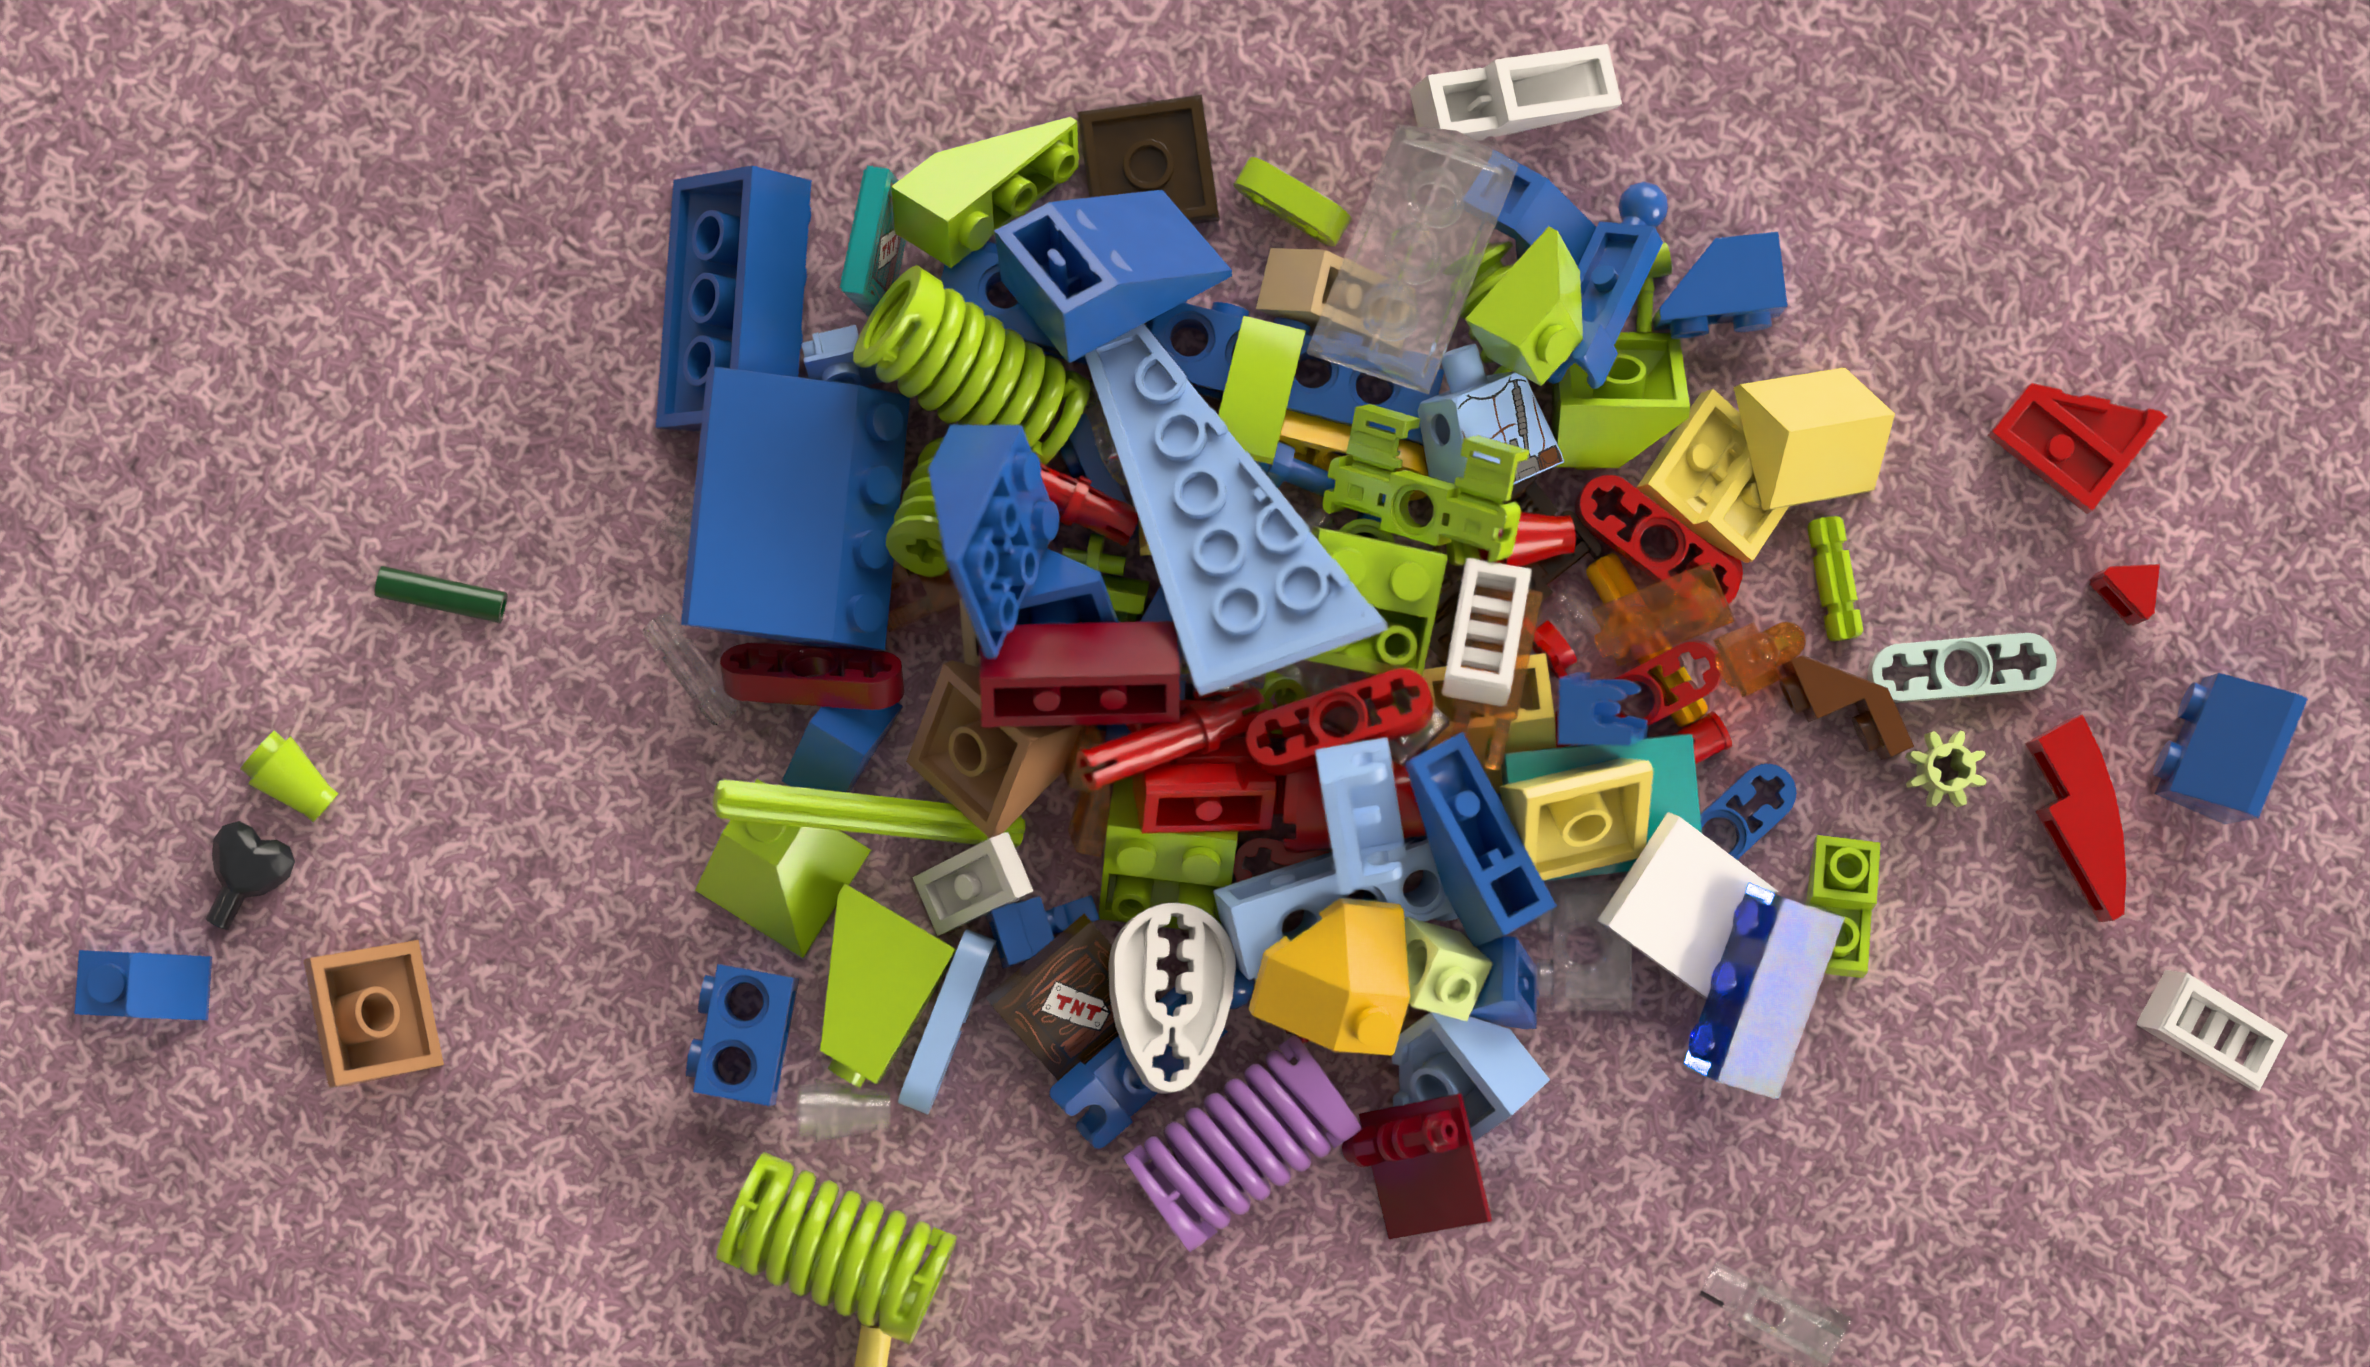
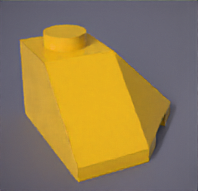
M1339 898L1318 913L1322 920L1292 941H1289L1286 936L1264 951L1248 1009L1253 1016L1333 1051L1394 1055L1410 999L1404 909L1400 904Z

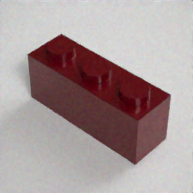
M1174 621L1015 625L1011 631L1007 632L996 658H986L979 641L982 727L1179 723L1180 672L1178 638Z

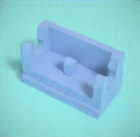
M1387 738L1315 750L1340 895L1353 893L1355 888L1389 883L1403 876L1402 863L1391 862L1407 856ZM1378 862H1390L1388 864L1380 866L1374 865Z

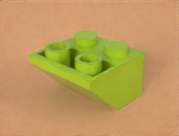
M1313 526V536L1330 557L1335 559L1344 570L1351 583L1368 604H1371L1382 617L1388 630L1304 660L1377 675L1390 670L1405 668L1423 676L1448 555L1428 549Z
M1129 775L1114 781L1107 825L1099 918L1127 923L1136 915L1153 906L1166 903H1182L1202 909L1221 924L1213 890L1231 885L1238 831L1141 834L1132 788L1133 776ZM1171 916L1169 924L1163 926L1181 929L1178 927L1177 917Z

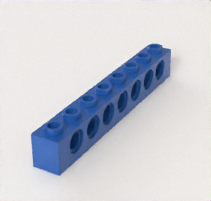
M987 241L982 248L972 251L952 268L944 265L940 280L944 289H954L963 296L965 302H973L983 309L985 316H994L1003 323L1004 329L1011 328L1021 334L1024 342L1034 343L1042 349L1043 354L1066 360L1019 302L1015 306L1006 309L998 308L989 302L988 294L990 289L996 283L1001 282L997 246L995 243ZM1185 301L1147 321L1146 327L1183 371L1198 394L1222 400L1243 315L1249 316V311L1224 302H1213L1212 308L1207 309L1188 304ZM1274 318L1273 323L1306 331L1298 364L1308 359L1318 360L1327 367L1330 374V379L1325 385L1314 389L1304 387L1294 377L1287 410L1352 426L1355 407L1369 404L1364 402L1356 391V383L1368 375H1376L1383 378L1391 389L1390 398L1381 404H1376V406L1419 418L1418 408L1420 403L1439 395L1444 370L1432 367L1434 359L1430 356L1415 351L1399 349L1395 357L1371 351L1372 343L1357 336L1339 333L1335 334L1334 341L1309 335L1311 327L1304 323L1286 318ZM1194 328L1204 334L1208 344L1198 355L1183 356L1173 348L1171 344L1173 336L1181 329ZM1085 355L1073 361L1088 366ZM1370 421V426L1395 433V428ZM1420 425L1419 428L1409 430L1407 438L1402 440L1424 446Z

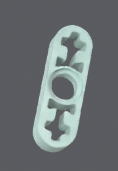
M2034 633L1994 635L1890 645L1879 651L1871 659L1867 670V678L1871 682L1887 687L1894 703L2029 692L2049 682L2054 675L2057 662L2053 647L2040 635ZM2020 645L2026 646L2029 656H2039L2040 667L2030 671V680H2023V674L2019 669H2007L1995 672L2000 684L1992 685L1990 683L1993 673V662L1987 647H1996L1994 660L2009 659L2018 655ZM1963 650L1970 653L1976 659L1978 675L1971 685L1958 686L1947 678L1944 671V663L1952 651ZM1923 652L1933 653L1930 673L1937 690L1927 689L1929 676L1914 677L1905 681L1904 691H1896L1894 681L1883 679L1882 670L1893 664V656H1899L1904 667H1918L1928 664Z

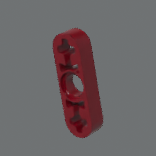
M752 642L733 646L726 650L720 658L724 692L729 697L740 701L878 710L895 705L903 698L905 692L902 662L896 655L885 651ZM810 675H819L815 677H805Z

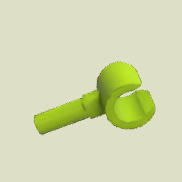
M1663 242L1638 294L1636 332L1652 333L1655 291L1653 279L1672 274L1671 255L1669 247L1665 242Z

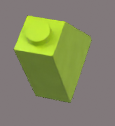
M845 883L837 898L820 1051L833 1058L827 1068L828 1070L861 1088L866 1078L875 1084L881 1083L950 967L957 949Z

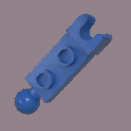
M1649 182L1630 185L1621 194L1618 204L1622 223L1599 221L1578 264L1581 281L1583 340L1571 352L1567 360L1547 379L1549 383L1556 384L1561 381L1568 368L1574 363H1577L1588 374L1587 383L1591 388L1597 389L1605 382L1618 354L1614 344L1663 244L1656 228L1667 216L1668 202L1666 194L1657 185Z
M1237 967L1233 997L1229 1009H1238L1246 1005L1252 997L1255 986L1254 978L1248 980ZM1175 987L1157 1002L1166 1005L1167 1015L1173 1016L1175 1008L1186 1005L1187 1002L1186 994L1177 993ZM1225 1028L1223 1029L1220 1038H1222L1228 1032ZM1117 1036L1087 1062L1086 1065L1079 1062L1050 1088L1049 1097L1066 1114L1071 1116L1076 1115L1083 1108L1090 1105L1085 1115L1077 1121L1076 1129L1092 1147L1101 1149L1132 1124L1133 1120L1130 1117L1158 1092L1152 1091L1143 1084L1125 1053L1120 1036ZM1168 1043L1165 1044L1164 1054L1153 1057L1152 1066L1153 1068L1163 1070L1164 1081L1171 1082L1172 1074L1183 1070L1184 1062L1183 1059L1173 1057L1172 1047Z

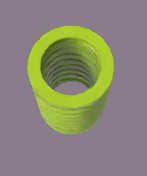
M918 265L910 267L901 274L880 299L865 323L853 352V361L857 365L867 368L877 363L876 375L880 380L885 383H891L898 379V390L900 393L908 398L918 395L917 401L919 405L927 411H933L938 408L937 414L939 418L947 424H953L958 421L957 425H1022L1031 451L1037 454L1040 463L1044 465L1057 454L1075 429L1083 414L1090 393L1089 380L1074 370L1065 371L1061 361L1051 355L1044 356L1040 347L1032 342H1024L1022 335L1013 329H1004V325L1000 320L992 315L985 316L982 308L973 302H965L963 296L954 289H944L942 281ZM1066 398L1064 410L1058 424L1046 441L1041 443L1038 441L1039 438L1047 430L1060 403Z
M763 1152L752 1168L732 1209L718 1245L716 1260L740 1269L742 1265L743 1270L752 1276L766 1270V1278L771 1284L782 1286L789 1281V1289L793 1294L805 1296L811 1291L813 1301L822 1307L834 1301L836 1311L845 1317L857 1311V1318L861 1324L869 1327L879 1321V1328L884 1334L910 1345L941 1281L955 1247L957 1236L933 1227L931 1232L930 1225L920 1221L912 1226L895 1256L907 1223V1217L901 1211H892L872 1246L884 1213L882 1203L873 1200L867 1203L848 1239L862 1202L860 1194L853 1190L844 1193L835 1214L824 1232L839 1192L838 1185L830 1180L824 1181L821 1184L811 1207L800 1225L816 1183L814 1173L807 1170L799 1173L775 1221L776 1214L792 1181L794 1166L792 1163ZM927 1244L933 1246V1248L930 1251L928 1257L926 1258L920 1271L916 1275L915 1272L922 1259Z

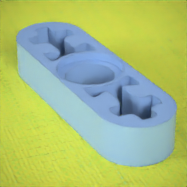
M969 929L965 930L898 1099L899 1104L927 1115L929 1114L962 1033L960 1028L962 1023H966L997 940Z

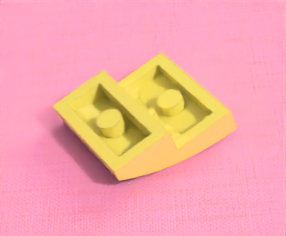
M1714 389L1699 394L1690 408L1689 418L1678 425L1636 487L1699 537L1745 563L1752 562L1789 507L1763 511L1740 413Z

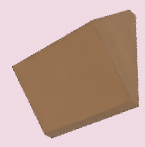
M419 940L311 957L303 960L329 1088L347 1087L444 1065Z

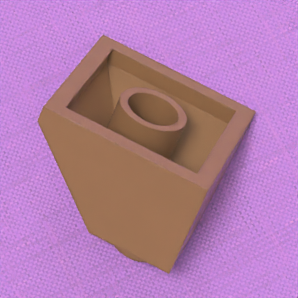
M952 660L944 663L906 762L988 838L1003 834L1063 772L1082 725L982 727L980 667Z

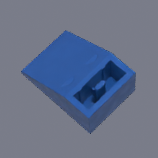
M1163 190L1049 202L995 230L1001 281L1068 363L1232 277V269Z
M950 425L929 467L947 563L986 658H996L1007 632L1011 631L1015 626L1018 608L1029 585H1032L1037 578L1038 565L1049 541L1053 540L1057 535L1059 512L1056 504L1050 501L1041 477L1039 458L1036 453L1031 451L1022 425Z

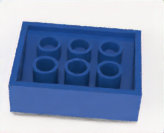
M707 367L681 625L815 647L885 650L894 558L886 547V536L888 530L894 524V516L900 504L910 398L902 394L854 384L722 367Z

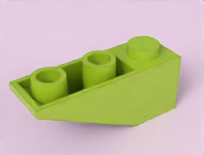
M1067 117L934 153L891 186L895 234L952 268L972 251L982 248L989 238L995 234V230L1008 224L1015 217L1024 215L1034 202L1057 184L1067 181L1074 171L1079 168L1077 120Z

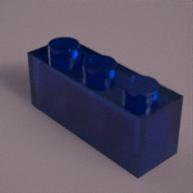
M1749 882L1743 900L1734 912L1730 936L1722 958L1712 973L1711 988L1699 1021L1690 1034L1689 1049L1683 1064L1716 1082L1779 1100L1845 917L1811 902Z

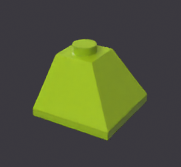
M1620 332L1614 344L1618 352L1617 357L1601 387L1597 389L1591 388L1587 383L1588 374L1577 363L1568 368L1561 381L1552 384V434L1564 459V463L1555 467H1573L1579 470L1620 468L1689 418L1690 403L1680 339L1671 338V333Z
M756 779L755 782H754V783L766 784V783L762 782V781L759 780V779ZM730 819L716 844L695 891L804 958L836 908L838 894L844 883L847 885L851 884L872 850L839 830Z

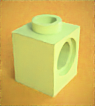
M1407 917L1405 920L1410 1005L1422 1010L1467 1021L1493 963L1478 948L1473 947L1472 943L1460 931Z

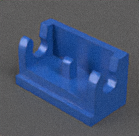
M1576 672L1559 678L1558 744L1631 746L1647 738V719L1631 715L1624 718L1615 716L1620 712L1621 706L1618 702L1614 701L1625 699L1626 694L1633 695L1641 692V687L1638 684L1626 679H1590L1591 672Z

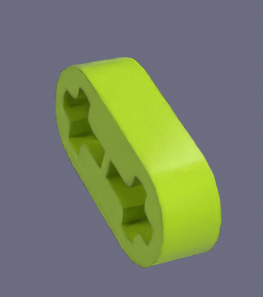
M1256 157L1248 159L1233 183L1234 188L1247 199L1328 246H1336L1352 220L1351 216L1332 200L1268 162Z

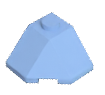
M1428 1012L1399 1034L1395 1052L1392 1055V1063L1399 1065L1400 1091L1393 1096V1107L1461 1093L1473 1142L1512 1116L1550 1081L1510 1029L1470 1016L1467 1021Z

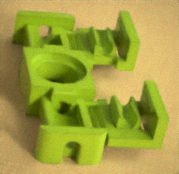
M1372 404L1355 407L1346 453L1349 455L1333 459L1329 466L1328 477L1336 481L1333 489L1324 492L1323 508L1327 513L1342 511L1346 507L1382 518L1381 530L1423 543L1440 546L1451 543L1452 539L1490 551L1488 562L1491 563L1506 559L1512 555L1521 510L1515 502L1504 505L1503 503L1511 499L1517 464L1520 461L1528 460L1530 450L1476 435L1463 438L1460 456L1466 457L1467 461L1464 476L1456 477L1454 484L1408 470L1396 472L1397 468L1402 467L1403 462L1402 459L1396 458V456L1400 455V451H1397L1399 440L1407 438L1409 430L1419 428L1421 419ZM1370 421L1395 428V433L1370 426ZM1478 452L1501 460L1500 463L1473 456V454ZM1415 490L1426 493L1434 506L1432 519L1426 526L1416 523L1408 511V501ZM1384 494L1386 495L1385 503L1382 502ZM1499 529L1504 530L1502 537L1498 536Z

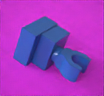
M1092 895L1048 910L1044 909L1041 896L1020 903L1014 902L993 909L985 915L992 938L997 940L995 947L1003 969L1030 960L1054 939L1053 935L1063 932L1084 913L1092 923L1100 920Z

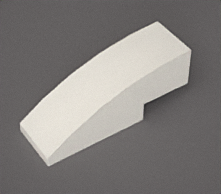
M1608 44L1496 59L1483 68L1428 75L1409 90L1423 150L1471 143L1562 123L1615 109L1622 105Z

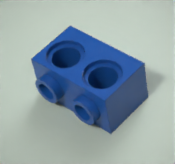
M717 964L715 976L705 975L698 1002V1013L707 1014L703 1040L693 1038L686 1065V1077L695 1078L693 1092L766 1106L776 1105L799 978ZM744 983L755 985L763 997V1006L760 1013L749 1021L739 1019L733 1013L730 1006V998L733 991ZM733 1046L744 1050L751 1061V1070L748 1077L739 1084H731L725 1081L718 1069V1061L721 1054Z

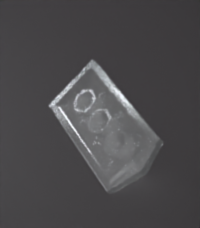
M1398 125L1307 348L1308 354L1429 394L1518 170V163L1457 130Z

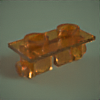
M1710 563L1592 608V612L1601 629V632L1594 635L1596 647L1603 658L1613 655L1617 666L1624 665L1735 622V618Z
M1788 621L1778 623L1759 633L1753 622L1713 640L1719 652L1715 655L1716 664L1725 682L1732 688L1737 687L1742 698L1783 678L1778 666L1798 657L1803 652L1806 644L1805 634L1797 624Z

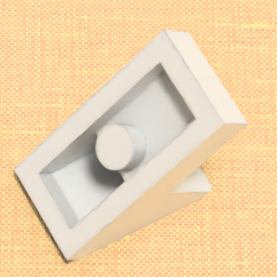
M1008 832L989 838L912 877L937 936L979 919L993 909L1023 900L1027 894L1033 892L1023 864Z

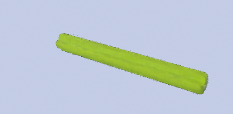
M725 779L717 783L713 796V809L716 816L722 819L976 845L989 839L951 803ZM1022 815L1004 831V833H1009L1015 848L1021 845L1025 832V819L1022 818Z

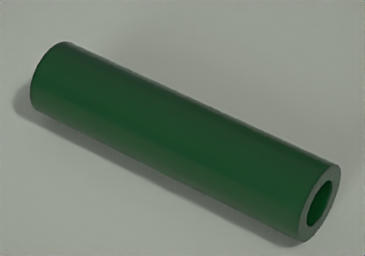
M381 566L375 583V597L496 623L502 622L508 599L507 592Z

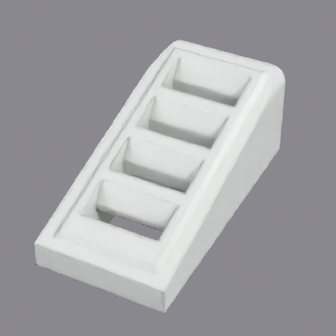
M1472 558L1466 559L1442 689L1443 695L1496 706L1507 705L1531 569ZM1475 585L1513 592L1512 602L1473 595ZM1470 612L1508 619V625L1502 626L1469 620ZM1465 639L1504 645L1503 652L1499 653L1464 646ZM1461 665L1499 672V674L1462 668Z
M2171 970L2164 971L2137 1021L2139 1027L2162 1041L2255 1091H2259L2288 1036L2192 975ZM2206 1006L2212 1011L2198 1037H2195L2191 1032ZM2228 1019L2235 1022V1025L2223 1047L2218 1051L2214 1046ZM2251 1031L2259 1036L2242 1066L2235 1059Z

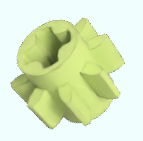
M1935 731L1925 734V743L1929 749L1925 753L1920 751L1906 753L1905 758L1917 765V776L1911 778L1906 783L1907 788H1913L1921 785L1929 792L1926 798V806L1930 808L1937 806L1944 794H1949L1951 802L1956 807L1966 805L1967 797L1963 788L1967 786L1981 787L1986 784V780L1982 776L1975 774V762L1981 760L1986 755L1985 751L1971 753L1966 747L1962 746L1965 741V732H1955L1950 737L1949 742L1943 744L1940 736ZM1950 755L1952 756L1950 767L1958 771L1959 775L1958 778L1941 783V771L1933 767V762Z

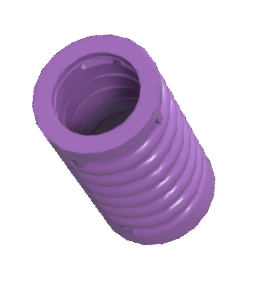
M1296 1034L1278 1046L1281 1052L1272 1050L1267 1053L1265 1062L1274 1078L1261 1065H1250L1244 1072L1248 1086L1240 1079H1231L1225 1084L1224 1092L1228 1101L1219 1093H1211L1205 1098L1204 1106L1209 1117L1200 1108H1190L1185 1112L1184 1121L1190 1133L1178 1122H1171L1165 1126L1164 1136L1179 1163L1171 1155L1161 1139L1156 1136H1151L1145 1141L1144 1149L1139 1145L1123 1156L1137 1180L1189 1252L1218 1232L1216 1228L1224 1229L1229 1225L1231 1214L1228 1209L1237 1215H1243L1249 1211L1251 1203L1248 1194L1258 1201L1266 1199L1271 1191L1267 1178L1277 1186H1284L1291 1178V1172L1287 1163L1299 1172L1309 1168L1311 1157L1306 1147L1316 1157H1324L1330 1152V1143L1335 1149L1362 1130L1361 1125ZM1295 1057L1298 1064L1291 1065L1289 1060ZM1322 1125L1328 1130L1326 1133H1325V1131H1324ZM1150 1158L1152 1159L1150 1164L1144 1165Z

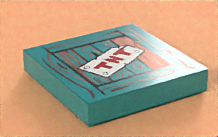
M869 165L863 171L839 287L868 317L886 291L898 279L906 240L895 234L891 186L899 180L889 169Z

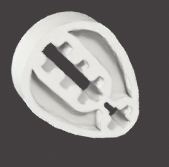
M1160 904L1136 915L1120 930L1113 942L1109 955L1110 999L1115 1025L1123 1048L1143 1084L1152 1091L1162 1094L1181 1091L1194 1081L1212 1056L1224 1029L1233 997L1236 959L1230 938L1214 917L1202 909L1188 904ZM1171 916L1177 917L1179 928L1189 931V939L1177 945V958L1180 961L1188 962L1189 969L1188 972L1178 975L1175 980L1176 992L1186 994L1187 1002L1186 1005L1175 1008L1173 1016L1167 1015L1165 1004L1155 1002V992L1166 989L1168 985V974L1163 970H1157L1156 961L1168 956L1170 947L1168 939L1158 937L1157 930L1169 924ZM1168 1043L1172 1047L1173 1057L1183 1059L1184 1062L1183 1070L1173 1073L1171 1082L1164 1081L1163 1070L1153 1068L1152 1066L1153 1057L1164 1054L1165 1044Z

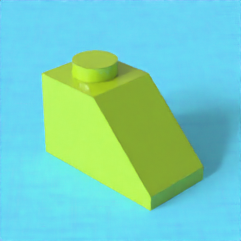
M1549 226L1465 319L1489 359L1540 386L1567 360L1571 352L1583 340L1580 270L1559 232Z

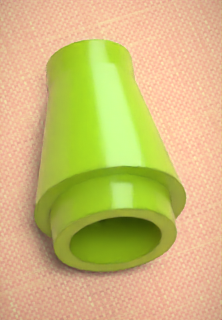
M275 730L256 748L240 768L251 778L248 785L304 814L313 823L339 795L326 782L292 736L285 740Z

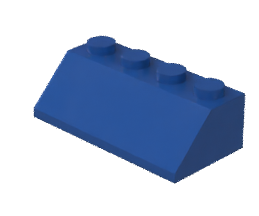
M753 165L673 179L656 428L701 431L707 367H722L798 377L800 349L803 342L802 315L804 287L807 281L806 257L808 227L811 220L810 198L812 180Z

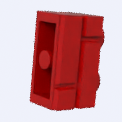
M1233 736L1220 741V746L1215 751L1201 754L1196 750L1133 774L1132 788L1141 834L1271 829L1276 795L1275 775L1262 771L1256 765L1248 750L1246 737Z

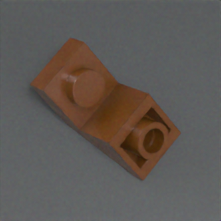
M1804 655L1782 664L1787 676L1780 679L1779 683L1785 700L1794 714L1803 711L1807 721L1811 722L1855 703L1859 715L1852 717V722L1856 734L1867 752L1876 749L1880 760H1883L1914 747L1887 687Z

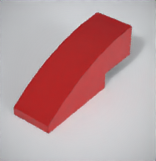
M2083 714L2060 723L2025 744L2057 798L2035 812L2099 922L2114 921L2125 914L2127 874L2124 833L2115 790L2102 752Z

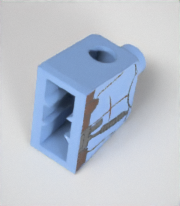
M1476 344L1456 348L1439 356L1450 390L1422 401L1418 408L1429 477L1452 484L1455 483L1456 477H1463L1467 461L1466 457L1460 456L1463 438L1476 435L1530 450L1528 460L1520 461L1517 464L1514 484L1564 463L1558 444L1525 377L1513 371L1486 376ZM1478 452L1473 454V456L1500 463L1501 460Z

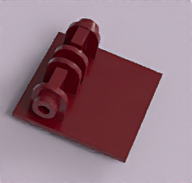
M1461 1093L1359 1114L1362 1130L1342 1143V1153L1348 1162L1354 1163L1358 1167L1371 1166L1388 1239L1492 1221Z

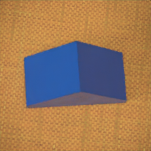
M896 703L888 708L878 710L821 707L808 723L783 776L782 782L791 787L850 793L903 706Z
M1501 937L1476 946L1493 965L1471 1011L1470 1017L1501 1026L1537 1029V966L1517 937Z

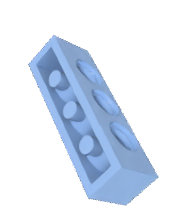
M1427 836L1404 839L1407 857L1391 861L1402 863L1403 876L1389 883L1353 889V892L1360 889L1364 890L1362 900L1400 904L1404 909V920L1407 917L1424 922L1431 919L1439 921L1458 919L1443 891ZM1333 852L1213 890L1222 927L1229 936L1234 949L1236 967L1248 980L1252 978L1257 979L1263 953L1266 949L1285 936L1289 941H1292L1322 920L1318 914L1339 898H1346L1350 894L1340 895ZM1378 862L1374 865L1380 866L1388 864L1390 862ZM1423 870V878L1419 886L1409 893H1403V884L1406 878L1414 871ZM1304 909V916L1300 925L1290 932H1282V924L1286 916L1295 910Z

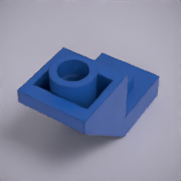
M1494 149L1460 199L1461 211L1515 239L1517 260L1549 226L1559 232L1578 266L1596 229V226L1548 178Z

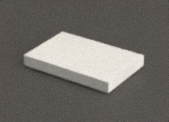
M1668 812L1597 921L1726 1015L1740 1022L1809 914L1681 817Z

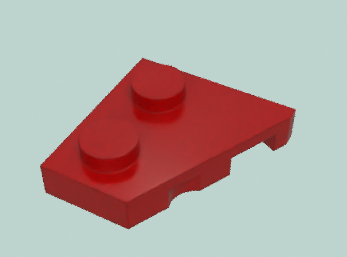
M2030 383L2024 388L1987 436L2084 513L2088 514L2096 508L2167 416L2159 410L2150 408L2145 411L2112 404L2110 400L2090 395L2079 397L2065 394L2058 388Z

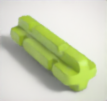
M1839 516L1815 519L1808 524L1807 530L1810 546L1817 550V555L1813 557L1821 607H1827L1828 615L1823 617L1827 637L1830 641H1844L1857 638L1862 635L1863 625L1860 609L1854 610L1853 602L1858 600L1849 550H1843L1842 543L1847 541L1844 521Z

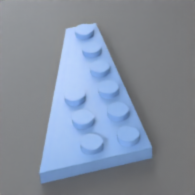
M1144 324L1085 355L1177 633L1200 696L1388 630L1382 617L1363 598L1351 583L1348 575L1335 559H1332L1309 531L1306 523L1250 454L1245 452L1228 431L1225 423L1207 405L1190 384L1183 371Z

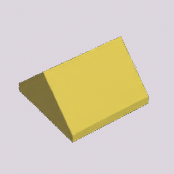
M1846 368L1745 383L1733 387L1763 511L1875 490L1895 413Z
M1619 758L1499 786L1503 807L1543 881L1637 859L1646 846L1653 768L1648 760Z

